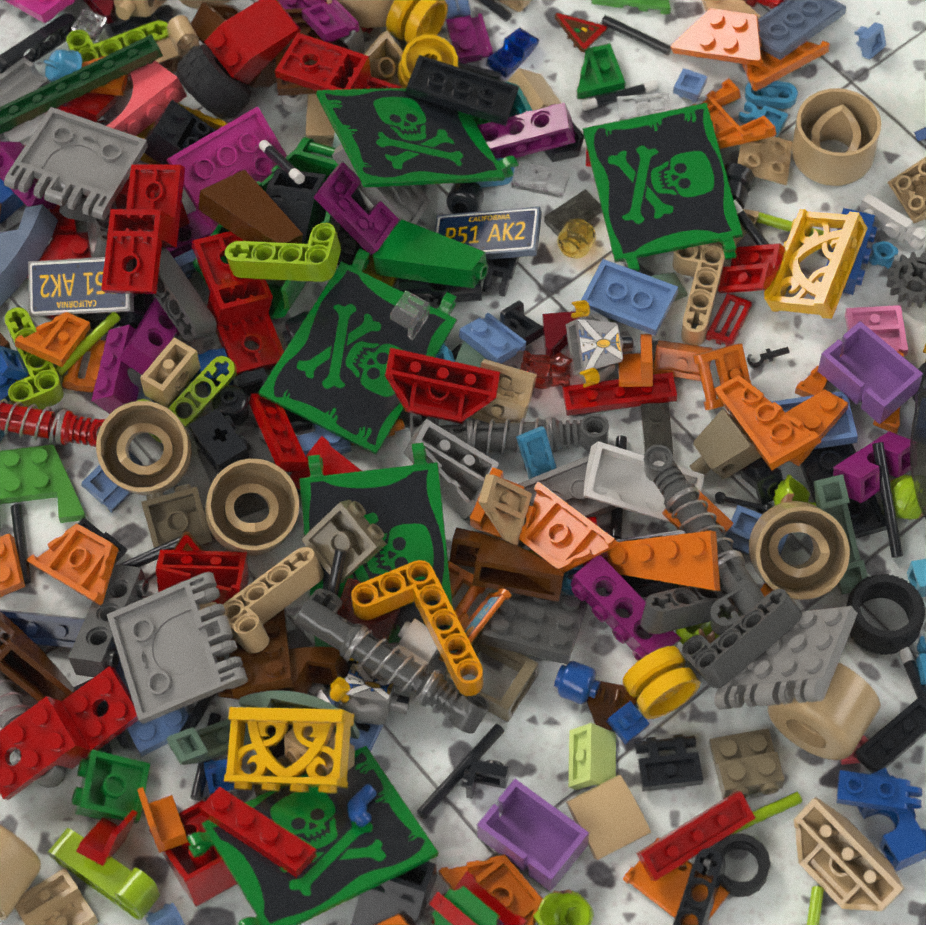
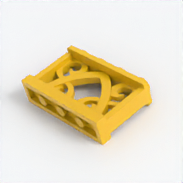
M806 209L799 210L797 217L792 222L789 237L783 244L786 249L780 268L774 280L764 292V299L772 312L788 311L821 315L822 318L827 319L833 318L868 229L859 212H849L846 215L809 212ZM812 227L824 228L823 235L819 236L818 232L813 229L814 234L809 237ZM830 228H837L841 230L831 232ZM829 245H831L832 249L835 247L834 252H829ZM822 248L825 257L830 262L828 266L818 269L807 279L802 273L800 263L810 254ZM824 276L822 282H820L818 278ZM789 286H792V288L788 291L789 294H794L800 289V287L802 288L797 295L793 297H785V294ZM807 293L815 297L814 300L803 298L807 295Z
M229 707L228 719L231 720L227 770L226 775H224V781L233 783L234 789L252 790V785H262V790L280 791L281 786H290V791L308 792L309 787H319L318 792L337 793V788H348L347 771L351 726L354 725L353 713L343 709ZM247 724L252 744L244 746L245 726ZM273 725L276 729V734L272 738L264 740V737L271 736L267 733V729ZM288 725H293V731L297 740L304 746L309 747V749L298 761L285 768L276 760L268 747L281 741L287 732ZM311 726L313 728V733L310 737L315 738L314 742L307 740L304 736V731L307 727ZM334 726H336L335 750L326 746ZM255 750L257 755L250 757L247 764L250 765L255 762L257 769L254 773L247 774L242 769V760L248 752ZM322 752L328 753L334 761L333 770L327 776H320L317 773L319 765L323 764L325 767H328L327 762L319 757ZM267 769H269L276 776L264 775L267 772ZM304 771H307V774H308V776H309V777H297V776H299L300 774H302Z

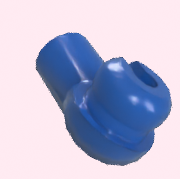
M366 784L348 803L349 818L352 822L355 821L358 827H364L371 820L370 813L366 811V805L377 793L369 784Z

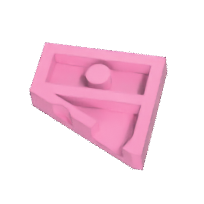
M901 305L846 308L847 332L861 321L894 350L907 356L908 345Z

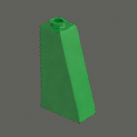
M403 219L399 221L378 251L373 255L376 274L386 277L474 289L477 283L486 277L488 272L484 251Z

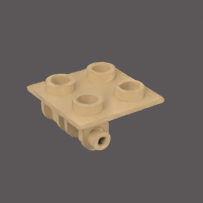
M770 137L740 144L737 164L749 168L755 177L787 185L792 142L777 137Z

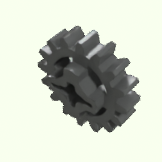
M911 252L910 258L902 254L900 260H893L891 268L888 269L886 286L891 287L890 295L898 294L897 302L899 303L903 300L908 301L907 307L917 303V306L922 308L923 302H926V253L916 257L915 252ZM902 272V279H899V275Z

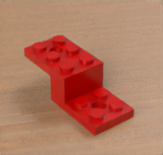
M297 33L275 69L276 78L315 91L404 88L371 77L369 56L301 33ZM310 60H314L317 62L316 64L310 66L304 64L305 62H309Z
M131 164L126 209H110L102 291L106 293L157 294L162 247L177 248L185 177L184 166ZM159 186V196L155 199H151V190L154 187ZM136 258V268L128 272L127 263L129 260Z
M229 231L193 240L192 248L210 290L207 307L216 320L217 336L222 348L225 349L227 357L235 363L237 368L236 376L244 371H254L264 368V370L272 369L283 355L284 350L269 316L273 296L266 279L236 277L233 275L229 264L222 262L220 257L225 256V249L230 243L244 241ZM254 341L258 344L259 348L250 350L246 348L244 343Z
M109 666L63 701L48 696L44 697L0 730V795L4 800L13 798L56 765L73 769L80 763L81 758L86 759L91 750H99L138 721L131 694L114 667ZM107 701L109 705L108 712L100 717L97 713V707L101 702ZM19 749L21 759L19 763L12 765L10 755L14 750Z

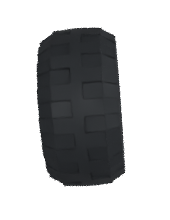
M207 45L194 46L179 61L176 71L179 81L199 104L216 117L221 119L234 118L249 103L251 97L249 84L247 85L232 78Z

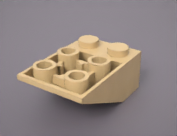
M924 157L887 182L913 223L926 219V157Z

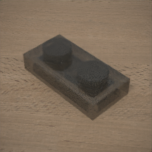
M585 189L545 215L544 223L562 239L602 213L601 204Z
M669 402L641 404L640 413L644 454L650 446L657 444L668 447L673 455Z

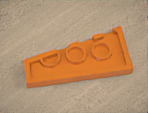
M737 375L714 388L716 396L771 470L821 443L820 435L813 430L809 431L800 420L789 416L780 405L769 401L761 391L741 376Z
M716 531L618 542L616 547L607 551L608 563L621 575L720 591Z

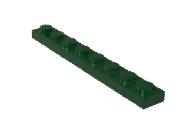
M151 34L1 106L0 134L8 132L14 127L48 112L50 107L56 109L62 104L79 98L87 92L104 86L110 81L127 75L133 70L163 57L154 37Z

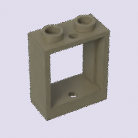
M480 631L471 643L476 655L482 652L519 672L500 701L482 691L478 693L488 702V712L509 722L536 680L539 663L518 652L481 644L482 632ZM446 669L447 686L453 684V689L456 691L457 687L448 669Z

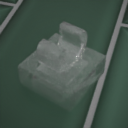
M83 9L71 28L72 31H86L90 39L97 43L102 36L105 25H107V20L104 16Z

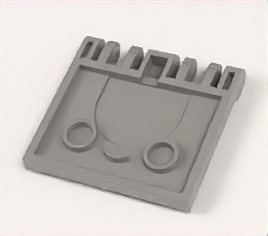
M50 107L6 174L4 185L26 193L32 186L34 178H37L39 180L33 192L35 197L41 199L44 196L46 201L60 206H65L67 203V207L72 210H76L81 202L82 195L88 196L83 205V214L90 216L92 213V217L104 221L110 213L113 202L130 176L131 164H138L148 147L147 140Z
M211 572L200 574L107 614L139 722L142 724L225 689L236 688L248 681L245 669L241 667L243 664L240 657H232L219 663L217 662L216 657L232 653L237 650V645L234 640H230L233 638V633L228 617L223 615L225 609L222 604L218 603L202 610L200 609L199 604H207L220 596L219 590L216 588L217 584L214 574Z
M852 606L802 611V617L794 627L731 681L717 689L714 697L716 707L720 710L741 708L744 702L748 707L780 705L781 703L790 704L794 700L793 698H796L798 703L822 701L825 698L849 637L857 612Z

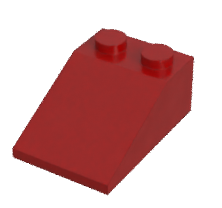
M258 0L223 22L204 42L232 78L248 85L301 29L278 0Z
M203 800L179 813L187 837L196 832H206L202 823L208 819L200 814L199 808L204 803ZM188 841L185 844L163 851L162 854L183 890L195 907L237 883L215 846H211L203 855L194 858L189 850L190 843Z

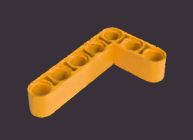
M422 560L411 562L354 587L351 594L354 614L362 620L373 619L415 602L459 692L465 696H474L482 690V665L432 566L428 562ZM420 576L427 578L424 581L414 580L415 578ZM390 588L399 589L397 592L394 593L387 591ZM363 599H370V600H372V601H371L370 603H368V604H361V603H360V601L363 600ZM432 600L439 602L437 605L434 606L426 604L427 602ZM441 625L451 626L448 630L438 629ZM456 649L464 651L461 655L450 653ZM468 674L476 676L474 680L470 681L463 679Z

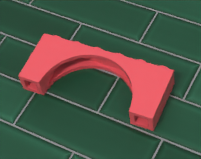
M157 61L133 70L128 74L133 83L131 99L123 112L107 126L137 136L157 120L171 100L179 103L187 96L178 77Z

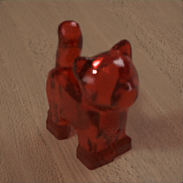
M524 350L520 370L537 374L534 386L536 389L543 390L557 386L568 387L570 385L572 359L562 353H557L550 357L544 354H530L529 351Z

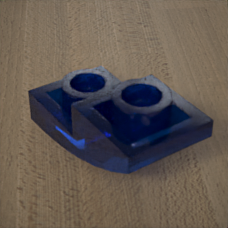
M519 27L504 38L503 47L487 58L486 66L493 71L501 72L502 76L507 78L529 57L539 44L540 39Z

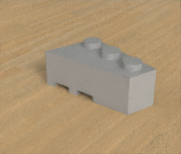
M426 419L415 430L404 454L414 464L412 444L424 443L426 462H438L441 495L465 520L472 513L476 505L486 474L490 473L492 467L497 469L499 463Z

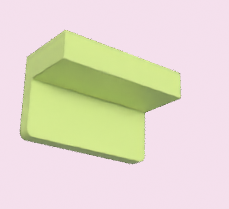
M593 723L569 730L568 787L580 790L592 785L598 786L616 777V734Z

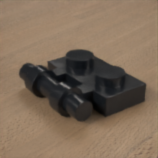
M674 734L673 738L657 740L656 737H648L646 741L635 742L636 754L648 753L649 758L638 759L642 792L703 785L699 752L686 753V748L696 747L695 735L683 736V734ZM675 750L676 753L675 755L659 756L660 751Z

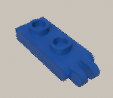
M840 770L836 803L907 813L909 808H921L922 801L917 798H910V796L921 797L923 789L910 786L911 782L906 779Z

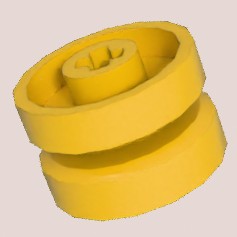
M394 0L388 12L386 31L399 40H405L407 44L413 38L424 34L438 36L446 19L447 3L445 0Z
M424 34L413 38L406 45L398 66V79L401 86L406 88L419 55L458 67V56L454 47L446 39L437 35Z
M666 646L646 655L636 662L623 677V685L632 697H638L636 705L646 719H656L676 710L693 697L700 688V680L691 668H685L686 659L676 646Z

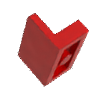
M132 810L119 825L103 817L81 840L76 852L104 866L126 841L138 812Z

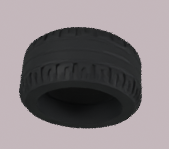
M889 574L869 576L860 581L852 589L848 597L846 606H852L857 612L849 635L857 645L866 651L869 650L875 654L880 653V655L896 654L900 650L910 647L920 634L925 619L923 599L911 583H908L903 578H898L899 576ZM875 598L892 600L904 609L909 623L893 631L877 629L865 620L860 606L866 601Z

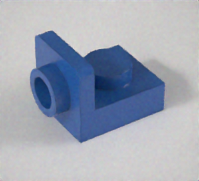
M0 346V374L3 377L21 380L26 378L29 373L18 351Z

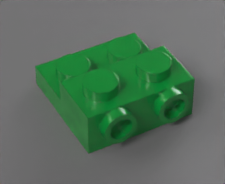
M91 750L86 759L81 758L77 776L82 777L81 787H75L71 805L77 806L75 814L99 820L103 817L105 819L109 817L123 821L134 810L138 812L134 821L137 824L140 821L142 803L137 789L143 787L144 791L146 790L151 763Z

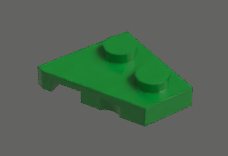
M611 43L589 48L584 55V63L581 68L580 81L576 92L577 100L625 89V80Z

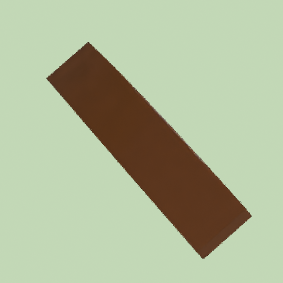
M456 527L452 539L449 562L475 568L472 585L495 590L504 588L510 593L559 602L564 573L532 552L510 542Z
M0 612V671L38 702L46 696L63 701L76 691L75 688L50 658L20 628Z
M334 647L290 649L293 687L274 691H293L307 694L312 683L331 685L338 677L345 678L348 672L346 659L341 657L339 650ZM225 689L217 693L218 697L240 700V697H233L231 689Z

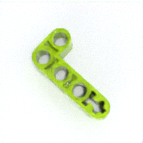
M154 21L93 44L88 33L84 30H73L67 35L66 41L69 51L79 52L82 56V63L112 54L151 34L156 42L169 37L166 22Z
M320 223L312 229L308 244L235 241L226 247L225 256L233 275L239 278L324 282L331 279L335 274L341 245L334 226L329 223Z
M16 307L10 309L5 314V323L14 346L15 339L18 336L22 335L25 338L36 332L30 315L25 309ZM18 326H22L24 329L19 331ZM15 346L25 364L29 377L21 379L9 387L8 395L11 403L15 404L20 401L26 407L36 404L38 409H45L59 403L63 399L64 392L53 363Z
M225 356L216 357L169 406L168 409L178 417L186 430L189 424L194 422L212 403L214 397L234 379L237 372L235 363ZM229 363L227 367L229 374L227 376L224 374L218 376L216 380L221 383L217 387L214 381L207 378V375L210 373L215 377L219 372L218 364L226 365ZM209 383L211 386L210 395L205 398L199 397L197 394L199 384ZM141 399V400H138V401H150V400ZM183 403H189L192 407V414L188 418L183 419L178 415V408ZM148 433L156 441L162 443V441L156 435Z
M66 828L48 850V855L60 866L66 868L70 873L125 912L141 921L160 897L156 883L140 869L134 868L131 871L112 857L102 866L77 853L76 850L84 837L74 830Z

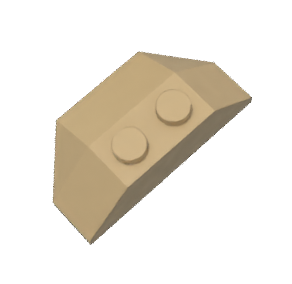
M814 797L794 818L798 863L824 888L827 894L842 909L884 911L905 889L892 864L845 816L817 797Z

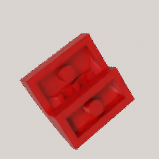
M87 92L83 96L62 104L56 109L97 122L117 103L118 95Z
M780 243L736 247V258L732 259L730 266L723 267L718 292L734 293L766 290L780 268L786 248Z

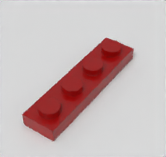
M672 372L653 374V386L620 387L619 379L602 381L586 388L583 387V384L562 386L567 416L677 401V391Z
M251 394L249 405L275 464L285 472H306L307 458L284 408L259 394Z
M221 787L199 807L202 816L296 878L317 856L314 847Z
M736 791L636 854L650 880L656 881L695 857L702 849L711 847L756 817L742 792Z

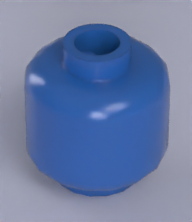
M570 661L566 666L561 665L554 687L558 688V695L578 704H584L589 697H596L601 682L596 680L597 673L594 668L576 661Z

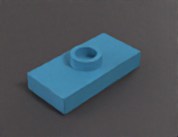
M540 426L516 436L529 479L557 468L545 428Z

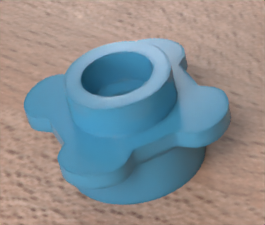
M886 241L874 243L872 245L873 254L869 257V263L874 266H885L887 269L891 268L894 257L898 254L897 247Z

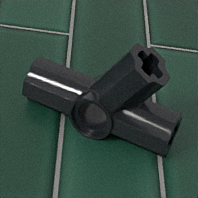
M402 280L399 282V291L415 299L421 297V302L425 301V297H430V302H433L434 298L439 300L440 305L446 292L457 297L455 302L482 301L481 280L474 289L415 280Z

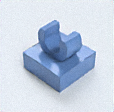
M875 22L869 28L861 26L854 32L855 35L859 36V41L856 44L861 48L862 57L872 59L886 46L882 24Z
M683 68L673 87V94L679 95L680 98L685 97L691 99L692 102H697L707 83V76Z
M174 903L170 905L164 904L163 909L155 913L150 912L148 917L145 918L148 925H185Z

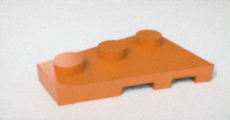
M824 389L785 413L792 418L796 417L803 423L805 428L809 431L813 430L822 439L846 412L848 402ZM816 446L789 461L800 466Z

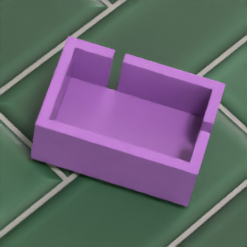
M861 321L843 335L842 341L838 339L821 354L818 372L856 405L861 401V409L879 424L918 392L923 376L921 371Z
M514 779L498 798V806L493 804L477 824V838L500 855H506L523 872L528 867V876L550 892L586 849L589 841L588 831L517 779Z

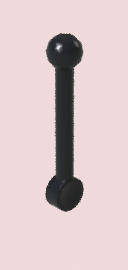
M723 492L715 494V502L717 504L727 502L763 510L764 513L773 507L770 503L762 505L726 497Z

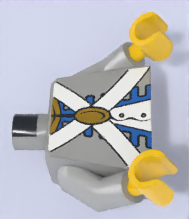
M586 300L571 302L576 309V313H572L571 317L580 319L566 324L573 376L583 375L586 379L583 387L586 388L600 383L615 371V365L623 361L622 352H631L634 344L630 335L620 336L617 323L609 322L605 316L590 309L589 303Z
M358 662L356 664L352 663L346 680L338 677L330 686V698L333 701L339 702V709L353 713L354 722L383 725L386 723L389 711L407 714L411 697L395 694V684L391 682L386 684V679L378 674L372 676V670L363 665L358 667Z

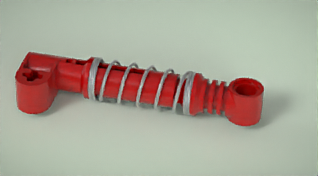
M6 399L0 401V431H4L5 435L9 432L18 433L20 438L23 435L34 436L35 441L38 437L49 439L51 443L53 437H55L57 445H67L76 442V444L83 443V445L89 444L92 447H96L98 432L105 419L93 420L89 417L86 419L83 416L79 418L72 411L65 409L60 410L55 417V412L50 406L43 410L38 409L36 404L26 407L20 401L15 404H9Z

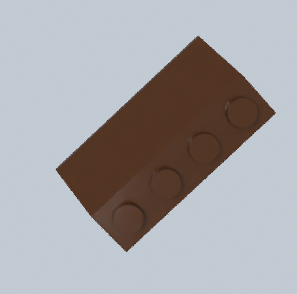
M202 2L191 25L199 41L205 43L204 41L223 22L240 11L231 5ZM276 57L249 83L250 87L269 88L277 82L275 75Z

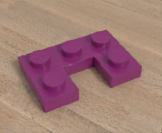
M342 162L334 169L314 198L371 256L378 251L399 219L382 201L376 203L367 214L351 197L361 181Z

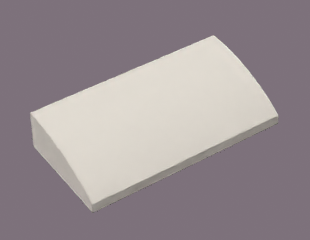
M599 441L591 446L585 475L584 497L672 524L662 514L666 508L663 495L654 482L646 477L644 472V455ZM662 461L652 463V465L658 467L665 464ZM678 466L688 483L694 484L701 491L704 474Z

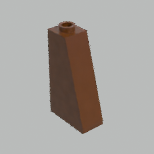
M245 169L200 190L198 209L244 241L302 244L303 233Z

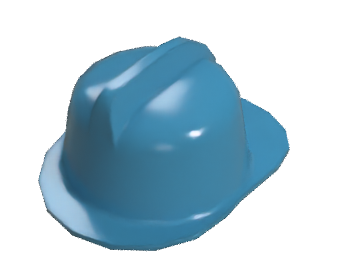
M55 50L48 60H44L46 64V78L53 82L82 68L81 54L74 50Z

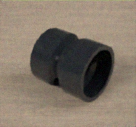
M726 164L724 168L733 200H736L744 209L748 199V192H750L755 180L754 173L741 164Z

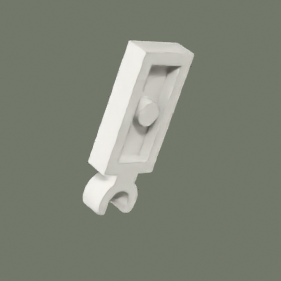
M869 193L862 199L859 212L875 215L873 225L884 231L889 237L895 238L901 243L906 240L916 250H920L925 244L926 231L913 227L912 220Z

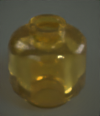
M571 219L560 231L557 237V245L565 256L575 259L583 258L595 243L596 232L589 222L583 219Z

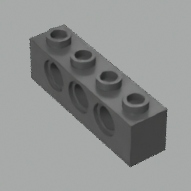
M114 564L104 601L101 606L92 602L68 656L76 675L95 677L109 666L117 667L119 654L107 614L142 600L143 597L147 596L149 583L144 576L142 568Z

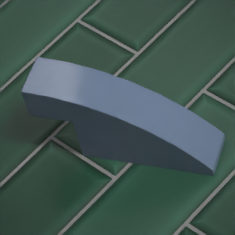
M43 205L26 207L17 230L0 232V306L27 278L28 262L39 261L53 235L58 219Z

